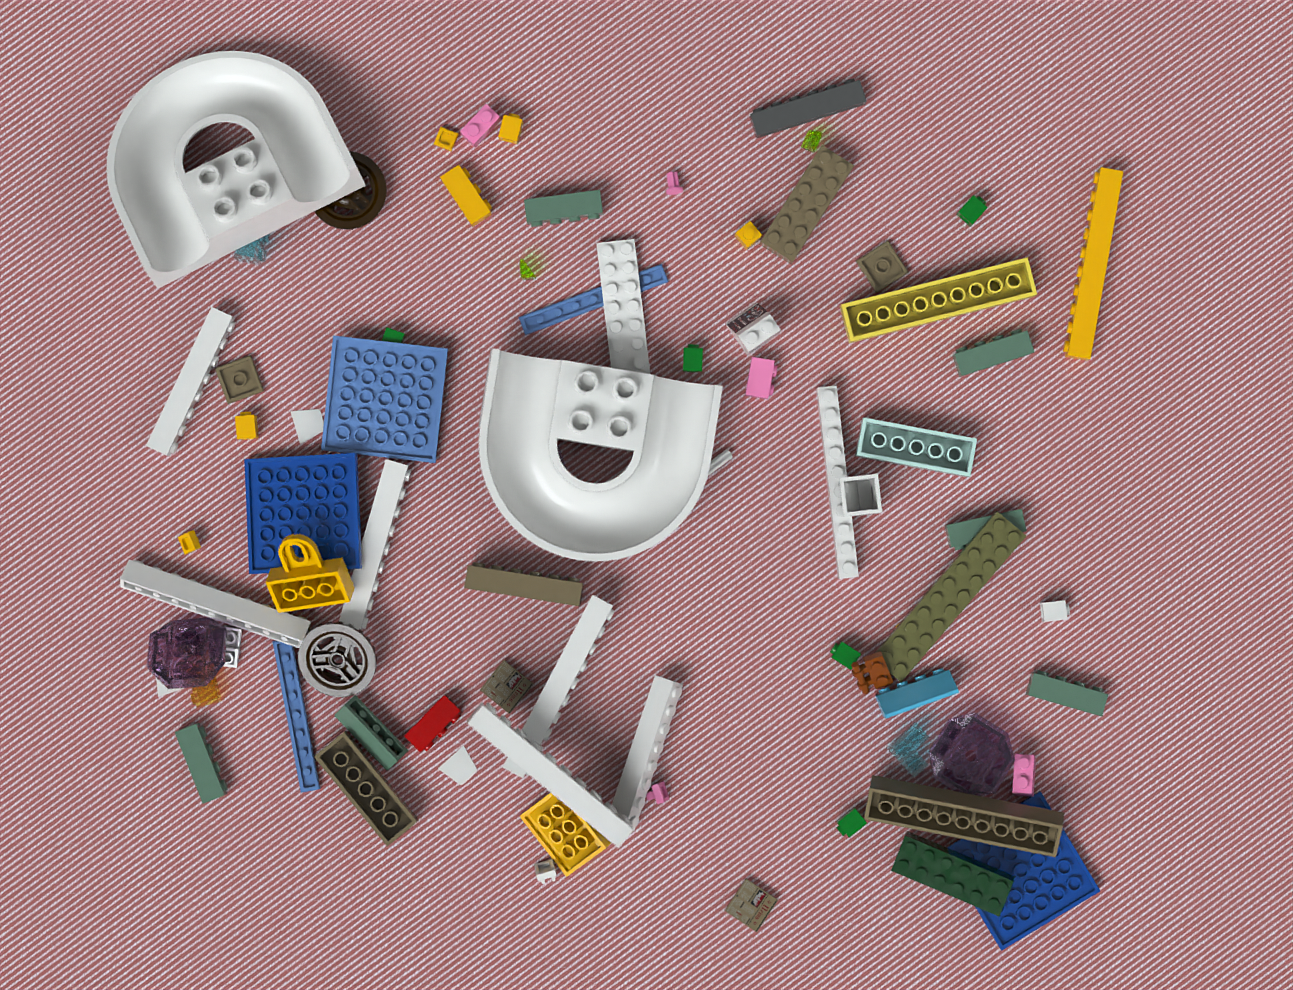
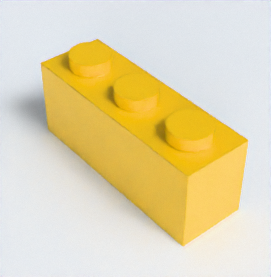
M457 165L442 175L440 179L471 226L474 227L492 215L490 212L492 207L487 199L482 200L480 197L481 190L477 184L474 183L472 185L468 179L471 175L467 169Z

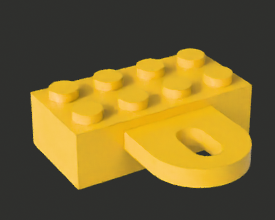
M292 534L282 540L278 554L283 567L271 568L265 582L278 613L351 601L355 587L343 558L322 560L315 542L301 534ZM292 545H297L301 548L304 555L303 558L295 555Z

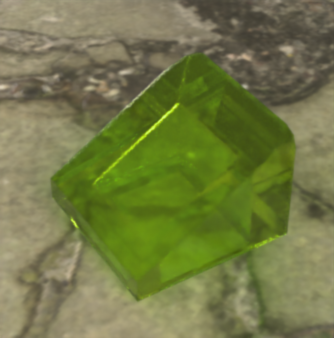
M809 130L801 147L812 153L815 152L822 137V132Z
M520 259L521 279H536V276L524 259Z

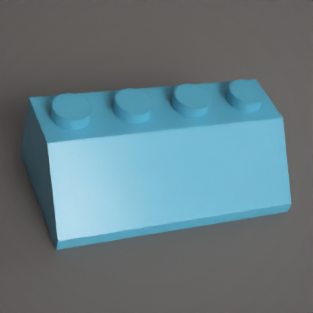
M944 668L932 671L933 675L926 677L923 674L915 677L914 682L908 683L906 680L896 684L897 688L890 690L889 687L878 690L879 694L875 695L882 716L887 719L959 693L950 671H944Z

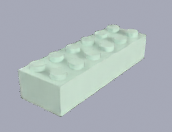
M863 417L855 457L968 478L971 476L977 439Z

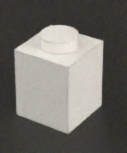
M1065 600L1040 603L1042 622L1067 620V615H1070L1069 604H1066Z

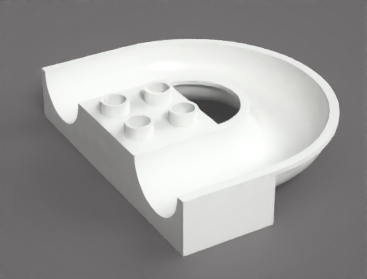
M218 51L195 56L171 66L151 79L138 91L122 112L114 128L107 154V182L114 206L145 272L158 289L366 186L325 103L311 83L299 72L274 58L245 51ZM230 122L243 126L255 137V139L185 173L183 164L185 149L192 137L205 127L215 123Z
M492 348L478 426L480 427L479 458L486 487L495 505L510 525L533 544L548 552L582 561H610L638 554L653 547L675 531L696 505L709 473L723 386L683 382L652 374L566 360L530 357ZM557 440L634 453L628 467L615 479L604 483H588L575 478L565 469L558 455Z

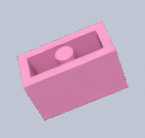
M485 104L461 129L460 133L476 148L499 124L501 118Z
M757 357L751 358L745 396L768 400L769 395H773L774 384H771L772 377H776L778 367L774 365V360Z
M1015 754L1012 789L1014 796L1034 797L1036 758L1034 755Z

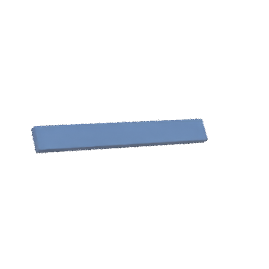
M662 264L638 272L641 292L668 282ZM602 286L519 317L525 335L603 307Z
M272 641L300 791L303 793L318 790L321 788L294 646L279 641Z

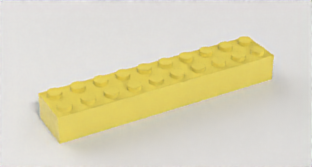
M1027 257L841 304L840 310L850 344L1032 298L1037 295Z

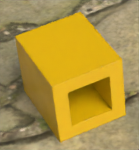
M509 113L508 116H503L498 135L499 140L518 145L523 120L520 119L519 115Z
M749 221L735 233V237L748 250L762 238V234Z
M240 412V416H235L238 440L259 439L256 415H251V412Z

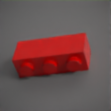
M444 694L404 737L420 753L423 750L427 752L435 744L433 742L435 737L441 738L448 730L446 726L450 722L454 724L461 717L459 713L462 709Z

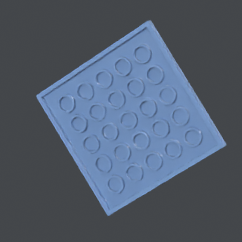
M333 336L321 450L436 463L448 348Z

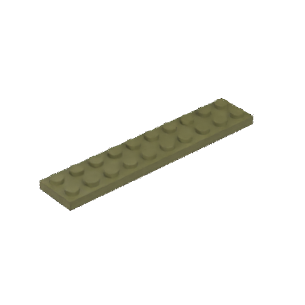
M995 511L876 651L882 652L889 672L900 682L905 679L1026 537L1024 533L998 511Z

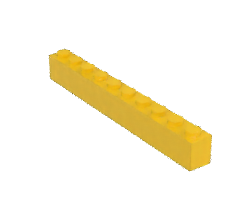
M1101 167L1098 169V172H1094L1093 183H1095V189L1091 191L1089 198L1092 206L1091 209H1088L1086 220L1089 223L1088 228H1085L1083 232L1085 245L1081 247L1079 258H1082L1081 266L1078 265L1076 277H1079L1078 284H1075L1073 289L1075 302L1071 303L1069 314H1072L1071 322H1068L1066 333H1069L1068 341L1065 340L1063 345V352H1066L1065 357L1085 361L1091 359L1124 171Z

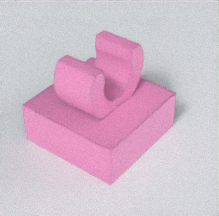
M664 781L652 785V791L646 794L648 801L656 799L657 804L664 803L670 799Z

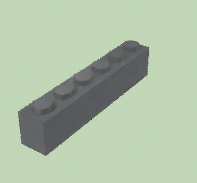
M850 79L844 81V85L838 87L836 84L830 85L822 92H818V90L807 93L808 96L803 98L795 96L790 98L787 103L782 104V101L771 104V108L764 109L760 107L754 109L753 113L750 114V120L756 139L865 105L867 100L860 80Z

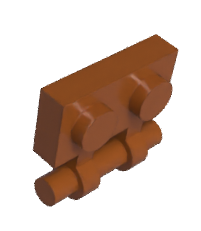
M881 651L863 657L864 664L859 665L858 662L851 664L852 674L857 678V686L862 690L863 694L870 692L869 685L874 684L875 689L894 683ZM869 672V676L864 677V673Z

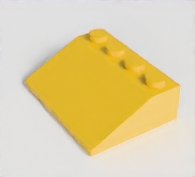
M551 792L520 815V818L566 877L612 843Z

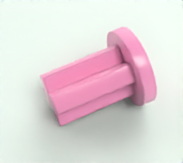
M669 172L667 174L668 189L666 194L676 195L682 193L683 188L679 185L678 172Z

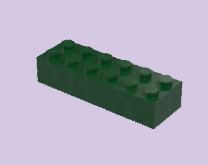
M907 831L891 869L895 873L996 916H1000L1015 879L1013 875Z

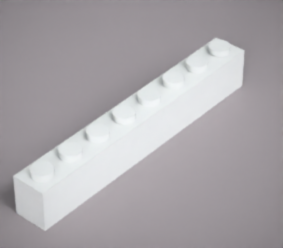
M211 307L146 444L147 447L167 456L176 452L178 448L177 440L179 436L182 437L187 428L185 423L187 419L192 418L195 411L193 408L196 401L199 402L203 395V391H201L203 385H207L211 378V374H209L211 368L216 367L219 361L218 354L220 349L223 350L228 341L226 337L235 327L236 322H234L235 318Z
M656 675L612 802L619 816L624 814L633 823L631 826L634 831L639 823V816L645 805L646 794L651 787V780L657 769V762L660 753L663 751V744L670 730V723L676 712V705L682 694L683 687L681 683Z

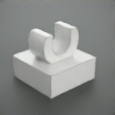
M553 859L534 864L538 881H541L542 884H545V879L552 878V881H555V876L557 875Z

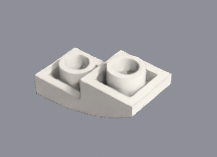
M229 625L222 626L218 666L237 668L242 637L241 628Z

